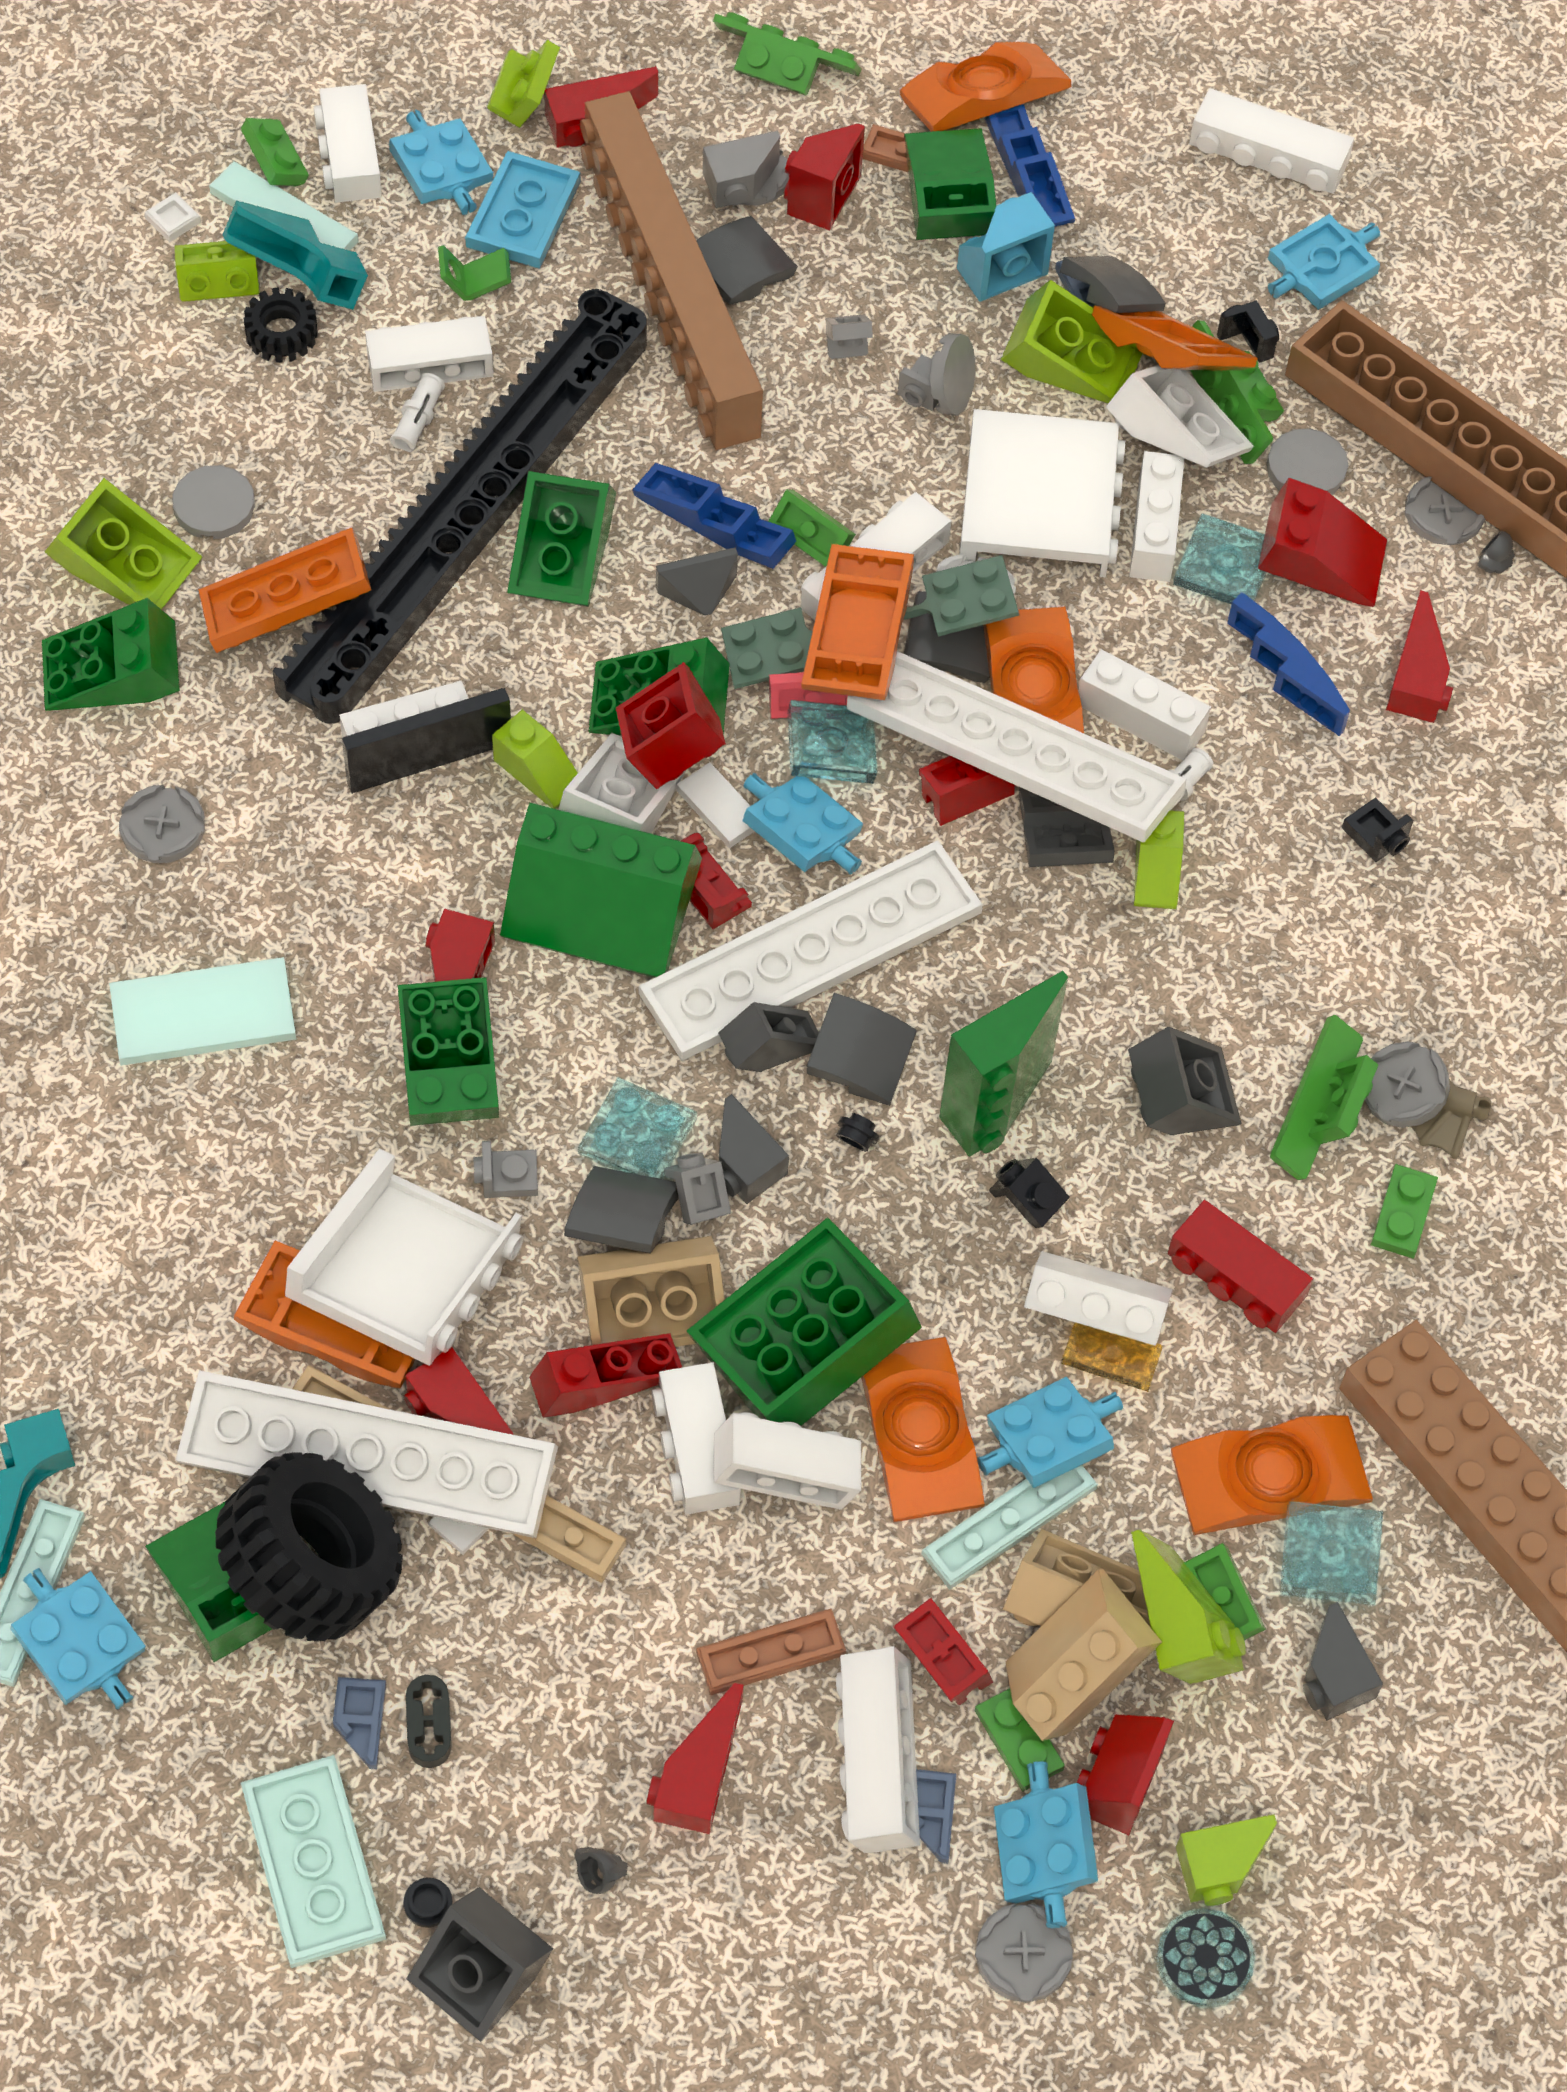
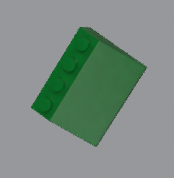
M529 802L516 845L500 936L656 978L669 970L702 857L693 844Z
M1064 971L1057 973L951 1034L939 1118L969 1157L981 1150L985 1154L990 1153L1003 1143L1006 1134L1051 1064L1068 976Z
M827 1217L690 1327L687 1333L711 1362H714L715 1368L753 1414L757 1415L760 1419L779 1423L794 1422L802 1426L913 1336L922 1326L910 1301Z

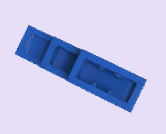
M1024 104L986 116V124L1018 197L1032 192L1055 227L1074 223L1075 216L1052 152L1046 153L1038 128H1032Z
M655 463L632 489L634 495L648 505L725 549L736 547L739 556L772 569L777 566L796 543L793 530L760 519L757 508L725 497L720 484Z
M1241 592L1232 601L1227 624L1253 641L1250 657L1276 674L1273 687L1275 692L1340 736L1345 731L1350 709L1328 674L1306 647L1268 611Z

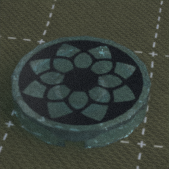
M1206 1908L1186 1911L1172 1920L1160 1937L1156 1955L1160 1979L1170 1993L1182 2002L1184 2000L1189 2004L1195 2005V2007L1204 2009L1225 2006L1239 1997L1253 1975L1255 1962L1251 1938L1241 1924L1224 1912Z

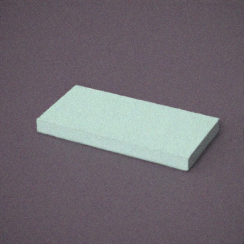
M284 957L109 983L120 1066L296 1040Z
M335 1755L241 1782L290 1967H298L386 1940Z

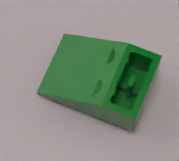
M982 128L905 133L904 138L916 240L986 235L997 204L993 173Z
M148 598L42 640L44 705L46 711L148 703L180 691L175 620Z
M708 637L597 661L588 732L621 735L616 707L684 662L690 668L718 715L724 734L730 664Z
M487 977L397 985L410 1126L499 1118Z
M225 1502L145 1546L213 1662L218 1661L272 1630V1628L263 1623L264 1618L257 1612L252 1614L243 1605L246 1601L239 1592L234 1594L228 1584L230 1577L227 1571L221 1570L218 1561V1554L221 1550L216 1548L215 1532L217 1529V1518L220 1510L225 1506Z

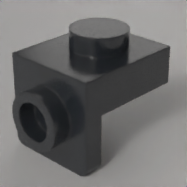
M1257 300L1244 305H1234L1221 313L1217 331L1219 340L1222 341L1242 334L1259 363L1274 358L1276 344L1279 341V331L1275 322L1267 318Z
M1375 797L1345 818L1342 829L1375 862H1378L1389 853L1392 856L1398 854L1408 845L1410 841L1409 833L1414 820L1408 814L1398 820Z
M1037 1158L1020 1161L1013 1159L1007 1162L996 1174L998 1181L989 1189L994 1197L1006 1196L1023 1217L1035 1228L1043 1227L1070 1197Z

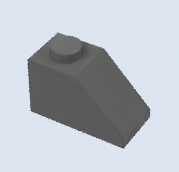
M753 1002L719 1031L718 1034L726 1048L725 1054L728 1060L736 1069L762 1072L812 1053L819 1032L808 1011Z
M732 1094L725 1098L719 1161L722 1164L727 1193L732 1197L738 1194L748 1204L788 1174L789 1155Z
M1338 1602L1329 1605L1323 1619L1304 1678L1306 1683L1303 1684L1304 1695L1309 1705L1315 1711L1320 1709L1326 1721L1376 1699L1383 1686L1382 1680Z

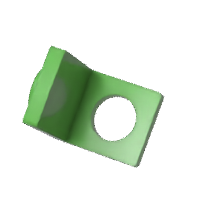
M444 245L438 247L440 277L464 301L473 300L511 283L509 253L504 248L463 265ZM449 264L454 270L456 280L450 272Z

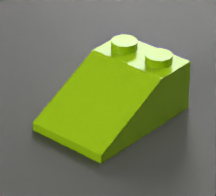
M1049 280L1027 298L1001 360L1028 378L1109 403L1131 374L1135 373L1143 353L1138 351L1135 344L1117 347L1092 316L1093 307L1052 280Z
M105 478L101 480L44 551L72 575L130 605L148 598L161 610L202 558L199 553Z
M1140 1529L1132 1531L1131 1534L1150 1626L1162 1641L1155 1649L1160 1671L1189 1684L1243 1671L1244 1667L1241 1656L1246 1654V1646L1240 1629L1238 1627L1235 1628L1233 1622L1194 1576L1172 1546Z

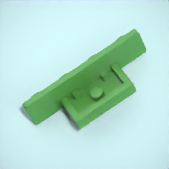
M728 12L726 17L719 14L714 16L713 22L718 29L745 38L734 67L736 72L807 96L819 63L858 77L860 75L861 68L857 62L853 61L855 56L849 52L833 48L832 53L818 49L819 43L802 36H798L797 40L794 41L783 37L784 32L771 25L763 24L762 28L759 29L748 25L749 20L736 13Z
M1197 320L1193 324V328L1213 336L1205 321ZM1258 361L1254 368L1244 370H1190L1201 388L1252 443L1254 447L1251 451L1239 456L1244 464H1253L1273 441V436L1264 421L1271 422L1277 420L1284 412L1276 398L1274 388L1268 384L1260 371Z
M1337 1015L1329 1016L1325 1021L1270 1154V1158L1297 1180L1307 1178L1321 1144L1350 1137V1134L1357 1127L1358 1114L1365 1098L1372 1090V1080L1378 1068V1064L1369 1056L1357 1057L1363 1037Z

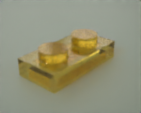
M1074 1322L1061 1364L1149 1392L1163 1345L1157 1343L1154 1346Z

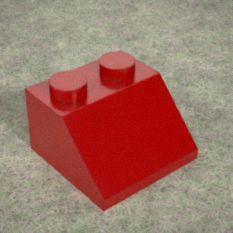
M857 123L806 137L799 150H793L790 153L785 166V173L789 174V181L784 191V199L788 200L787 215L830 231L862 174L864 125Z
M684 662L616 707L626 758L656 789L669 781L677 779L685 770L703 758L712 756L720 747L726 744L718 715L690 668Z
M1115 1714L1109 1729L1102 1726L1099 1727L1089 1752L1097 1756L1092 1771L1082 1768L1076 1782L1087 1788L1091 1820L1128 1836L1130 1835L1164 1752L1174 1723L1173 1720L1166 1717Z

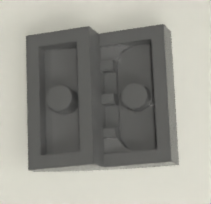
M752 216L727 223L696 240L721 297L729 305L760 295L764 285L789 279L794 276L798 267Z
M1113 256L1063 257L1060 273L1090 285L1086 301L1115 313L1164 311L1166 303L1159 292L1141 273L1125 262Z
M919 591L915 595L913 606L924 602L927 597L925 591ZM926 613L911 618L904 650L905 655L945 672L947 670L974 682L986 683L990 679L983 625L938 636L933 617L930 614Z
M1019 787L1029 867L1114 863L1115 849L1110 827Z
M834 993L808 1061L807 1074L849 1086L848 1093L890 1106L917 1030L880 1009Z
M594 1166L573 1204L565 1226L564 1236L651 1253L664 1235L665 1217L679 1198L676 1182Z

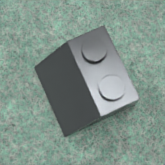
M1168 1026L1128 1049L1132 1064L1131 1075L1137 1084L1142 1104L1140 1111L1147 1127L1169 1135H1177L1241 1124L1222 1047Z
M478 1887L448 1908L406 1979L481 2042L532 1984L553 1951V1948Z

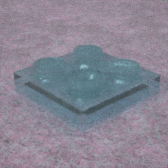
M1202 513L1177 569L1173 585L1232 604V601L1241 592L1255 601L1267 573L1258 569L1265 534Z
M791 700L787 710L791 776L874 784L877 776L874 721L848 710L847 706Z
M617 1077L578 1146V1154L613 1170L664 1179V1168L672 1165L697 1119V1111Z
M1289 1501L1287 1506L1280 1596L1376 1605L1383 1511Z

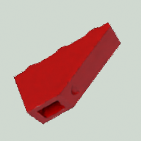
M670 1333L546 1352L529 1378L542 1417L546 1418L579 1412L659 1385L660 1371L682 1368L672 1336Z

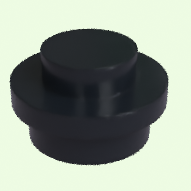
M852 1113L850 1118L841 1116L837 1122L840 1128L836 1136L843 1142L861 1151L867 1152L871 1144H877L880 1138L873 1131L876 1125L859 1114Z
M422 1878L412 1883L406 1890L403 1900L404 1910L409 1920L415 1925L425 1928L438 1926L448 1908L453 1904L450 1889L445 1883L435 1878Z

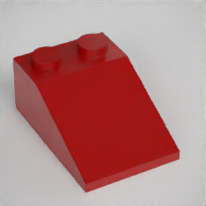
M1288 478L1271 503L1258 569L1356 604L1374 607L1387 539L1328 491Z

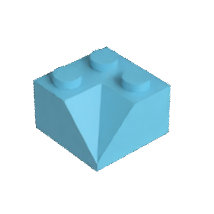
M1032 192L1017 198H1009L1002 204L997 205L987 234L981 237H973L959 245L957 270L979 302L1048 275L1055 225Z

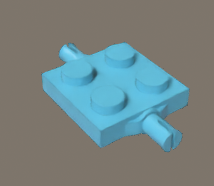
M415 110V114L411 111L406 116V121L414 132L390 138L389 150L420 203L424 204L438 199H454L463 215L468 214V211L470 213L474 212L477 206L469 192L475 187L493 181V171L463 121L459 118L435 126H428L419 110Z
M1330 214L1326 215L1270 249L1268 260L1283 276L1268 284L1269 293L1277 299L1289 290L1296 289L1318 310L1378 274L1380 263L1367 251L1365 245L1379 238V228L1375 226V223L1371 222L1359 231L1352 232L1341 226Z
M753 773L746 779L743 787L760 800L746 809L742 821L804 872L817 863L834 860L850 875L857 871L862 860L858 859L844 846L860 833L863 826L860 820L802 773L782 786L777 787L769 786L756 773Z
M1064 1377L987 1415L988 1425L999 1440L1000 1448L982 1457H978V1465L983 1474L988 1475L1009 1464L1022 1472L1033 1488L1038 1487L1114 1449L1113 1437L1102 1424L1101 1419L1118 1410H1122V1401L1116 1392H1112L1110 1395L1091 1403L1080 1395L1067 1377Z
M40 1568L33 1571V1576L29 1573L23 1581L28 1585L39 1602L32 1611L12 1623L10 1630L66 1706L83 1693L99 1689L100 1687L105 1691L117 1710L124 1705V1702L128 1703L131 1701L133 1696L117 1676L127 1663L145 1652L146 1646L93 1573L90 1571L71 1585L58 1588L57 1590H54Z
M1037 1761L1027 1765L1031 1792L1021 1799L994 1806L1004 1899L1012 1904L1033 1899L1044 1900L1046 1927L1061 1928V1926L1067 1925L1063 1897L1077 1887L1098 1882L1087 1788L1081 1784L1074 1783L1057 1789H1050L1047 1762Z

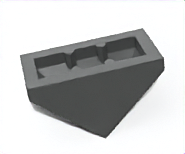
M736 547L657 565L656 590L658 594L702 615L712 614L737 576L738 553Z

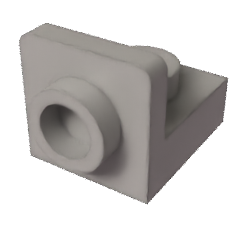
M865 314L825 318L828 356L831 359L865 356L868 354L867 338H872L873 332L872 321Z
M921 354L911 369L904 367L900 372L898 395L902 396L911 406H922L933 411L939 401L933 400L930 393L932 359Z
M482 1141V1156L473 1157L474 1183H483L484 1198L538 1196L536 1150L491 1151V1141Z
M692 1153L678 1157L677 1165L664 1168L666 1178L675 1179L684 1223L692 1225L731 1214L721 1161L704 1158L703 1153Z

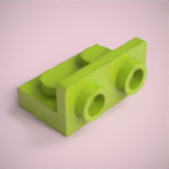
M546 40L537 52L532 49L526 57L510 49L505 56L488 102V110L520 128L541 103L560 47Z
M226 241L174 246L175 266L181 301L259 294L256 256Z

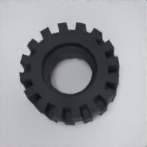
M279 287L272 288L273 295L270 296L264 290L259 293L260 301L253 297L249 301L250 307H245L244 310L245 317L243 318L248 346H252V352L256 355L262 352V359L269 361L271 355L275 356L276 363H283L282 356H288L290 362L295 361L297 352L302 357L308 354L307 346L313 348L315 338L318 337L316 312L313 309V303L310 299L305 301V295L301 292H298L294 297L293 289L286 288L285 294H280ZM279 318L293 320L296 324L292 329L284 332H274L266 328L270 321Z

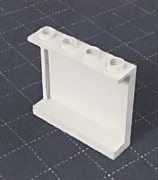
M974 409L960 555L967 556L966 561H976L977 552L1096 563L1100 564L1099 577H1106L1108 563L1116 564L1118 539H1111V530L1118 531L1121 506L1113 505L1114 497H1121L1123 473L1116 472V464L1123 465L1125 440H1118L1119 423Z
M378 1149L287 1267L285 1297L430 1366L440 1351L446 1353L451 1348L460 1323L463 1320L468 1322L472 1319L484 1290L491 1291L495 1287L507 1259L513 1261L519 1253L524 1239L523 1236L519 1235L522 1215L515 1213L506 1227L394 1175L395 1156L382 1149Z

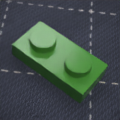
M246 118L241 131L269 184L284 186L305 184L309 174L281 121L269 118Z
M793 489L784 492L768 521L793 530L796 539L794 545L825 567L827 566L831 544L849 546L856 535Z
M1395 1164L1371 1246L1414 1259L1438 1177Z
M1224 1543L1184 1562L1233 1622L1235 1628L1238 1627L1244 1640L1266 1630L1234 1559Z
M1010 1688L975 1706V1713L1022 1792L1030 1788L1027 1769L1029 1763L1033 1764V1762L1037 1761L1047 1762L1048 1778L1064 1770L1065 1765L1051 1741H1042L1013 1705Z

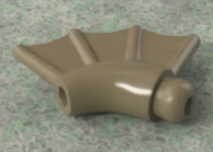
M1450 1081V1092L1443 1108L1434 1118L1421 1125L1411 1126V1128L1418 1136L1421 1146L1438 1147L1451 1155V1158L1457 1159L1460 1155L1470 1121L1473 1118L1481 1121L1488 1119L1491 1100L1485 1096H1477V1092L1455 1086Z

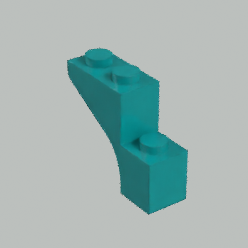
M236 200L222 234L226 242L294 275L311 289L318 301L354 310L368 277L356 252L320 243L310 221L307 219Z
M59 1408L4 1424L8 1441L0 1443L7 1468L0 1470V1578L7 1573L30 1494L49 1476L75 1466Z

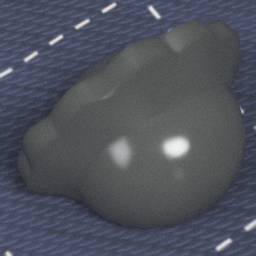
M1501 530L1482 550L1478 566L1488 573L1495 572L1501 574L1512 566L1515 556L1512 550L1513 540L1507 532Z
M591 1847L577 1848L574 1857L577 1862L578 1878L582 1886L590 1893L604 1894L611 1890L616 1880L627 1875L628 1864L622 1861V1858L618 1855ZM598 1868L603 1875V1879L597 1874Z

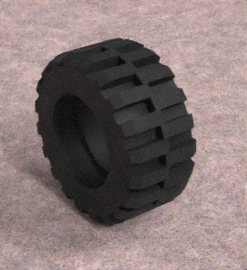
M284 1453L280 1457H273L267 1461L225 1501V1506L220 1510L217 1518V1529L215 1532L216 1548L221 1550L218 1554L221 1570L227 1571L230 1577L228 1584L234 1594L239 1592L246 1601L243 1605L252 1614L257 1612L264 1618L263 1623L273 1630L281 1628L285 1630L286 1636L295 1639H303L306 1636L307 1641L336 1640L357 1627L395 1591L399 1583V1575L402 1572L403 1555L399 1554L402 1549L400 1533L394 1532L395 1520L391 1512L385 1511L380 1504L382 1498L375 1490L371 1492L363 1484L365 1480L356 1472L349 1473L344 1469V1464L334 1459L325 1461L323 1460V1455ZM301 1537L304 1538L313 1547V1549L317 1552L319 1556H317L313 1551L310 1550V1548L304 1543Z

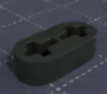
M426 1674L415 1678L407 1687V1743L410 1757L416 1764L421 1767L433 1768L443 1764L451 1753L450 1700L448 1688L444 1681L435 1675ZM432 1688L434 1696H441V1699L433 1700V1715L424 1716L422 1701L414 1700V1698L422 1696L423 1689ZM433 1726L435 1740L443 1742V1745L435 1746V1753L428 1755L425 1754L424 1747L416 1746V1744L423 1743L425 1740L424 1727Z

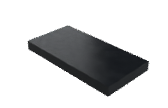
M497 689L343 737L346 780L351 794L493 750L492 735L511 719L510 699L506 689Z

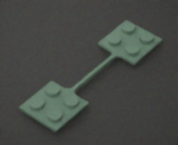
M1000 555L923 575L922 579L927 597L921 604L908 607L903 620L928 613L933 617L937 635L942 636L1019 616L1003 556ZM801 607L721 628L734 689L769 681V674L799 673L804 671L813 631L806 627Z

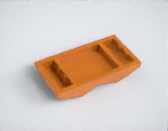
M995 42L981 55L970 57L959 64L938 61L901 88L900 96L925 126L933 132L945 131L1063 91L1072 86L1071 79L1037 44Z
M1094 306L1092 316L1117 347L1135 344L1138 351L1154 358L1161 368L1226 371L1244 370L1256 366L1257 357L1160 311L1115 313L1101 306Z
M831 544L801 683L802 690L879 700L886 699L895 668L900 630L907 609L914 554Z
M1066 607L1018 610L1019 616L983 625L992 693L1084 733L1082 704L1075 674L1074 644Z
M275 1240L234 1314V1320L263 1338L289 1350L311 1354L362 1380L401 1389L405 1381V1375L409 1373L416 1359L285 1297L287 1267L300 1250Z
M946 1337L901 1344L861 1377L893 1522L984 1507L985 1502L975 1446L967 1425L959 1378Z
M1304 1416L1272 1427L1252 1431L1225 1430L1171 1448L1193 1535L1373 1501L1349 1416Z

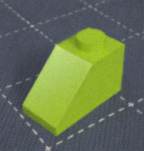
M522 709L492 735L493 759L549 807L557 809L560 806L564 789L578 772L554 735Z
M1170 810L1145 842L1136 839L1134 906L1177 909L1183 856L1184 811Z
M1275 1814L1180 1834L1176 1851L1190 1902L1204 1900L1206 1906H1216L1233 1899V1894L1238 1893L1272 1836L1277 1824Z

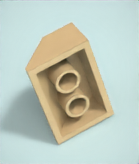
M712 1236L657 1244L651 1253L623 1249L577 1257L591 1345L667 1333L671 1334L675 1347L696 1344L687 1333V1330L724 1301L719 1253Z
M1043 1529L1040 1530L1023 1557L1003 1610L1012 1613L1014 1618L1023 1624L1042 1626L1098 1569H1104L1150 1626L1139 1570Z
M1098 1569L1005 1662L1013 1705L1042 1741L1064 1736L1071 1732L1162 1643L1160 1638L1104 1569Z

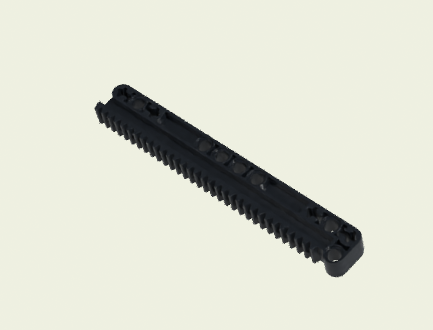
M590 289L580 295L577 319L575 321L567 319L562 321V331L555 330L553 332V341H545L544 352L537 351L535 353V363L528 362L526 364L527 374L519 373L517 375L518 385L510 384L508 386L509 396L501 395L499 397L500 407L491 406L490 417L483 416L481 418V428L474 427L472 429V440H463V451L455 450L453 452L454 462L446 461L444 463L445 473L437 472L435 474L436 484L427 483L426 495L418 494L416 497L417 507L408 506V518L399 517L398 529L390 528L388 530L389 541L380 540L379 552L371 551L369 553L370 564H364L371 591L361 594L355 599L346 600L334 605L332 610H322V621L314 620L312 622L313 633L304 632L302 634L303 645L294 644L292 646L293 657L284 656L282 658L284 669L275 667L272 670L275 692L282 700L287 703L291 698L312 709L315 717L324 723L340 722V714L353 710L523 501L528 471L546 473L643 354L647 347V317L643 311L600 289Z

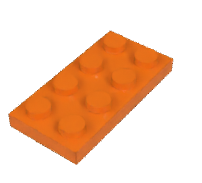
M351 527L198 590L209 640L216 653L230 647L239 646L243 642L267 632L276 631L282 626L304 617L315 615L346 600L355 599L359 595L371 591V586L358 538Z

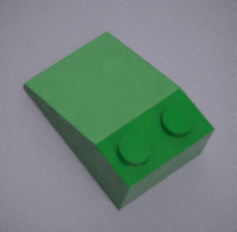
M528 471L507 589L508 594L589 607L610 532L616 491L610 484Z

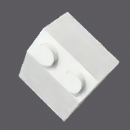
M1156 365L1132 373L1106 406L1115 417L1116 423H1119V427L1127 431L1132 437L1206 468L1250 452L1254 447L1186 370L1164 369Z
M611 733L564 789L558 810L651 834L674 794L677 783L681 781L686 770L677 779L669 781L656 789L627 760L622 737Z

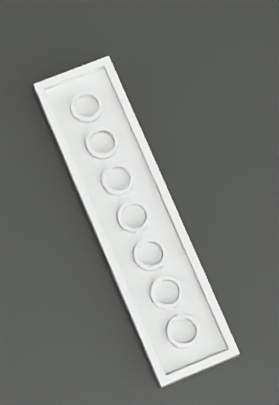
M898 651L892 680L885 700L856 696L847 697V709L1141 842H1145L1185 791L1186 778Z
M937 840L639 985V995L679 1058L683 1061L722 1042L718 1032L753 1002L791 1008L981 914L983 904Z
M199 1370L176 1461L185 1465L250 1478L267 1461L273 1457H280L284 1453L323 1455V1460L334 1459L344 1464V1469L349 1473L356 1472L365 1480L363 1484L371 1492L375 1490L382 1498L380 1503L382 1506L536 1538L558 1446L555 1443Z

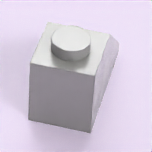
M778 131L703 147L702 173L716 208L739 205L743 202L754 200L779 163L780 134Z

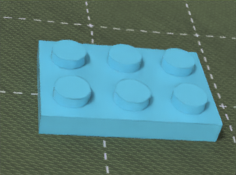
M507 151L465 237L466 247L488 254L504 248L509 253V260L540 269L581 183V172Z

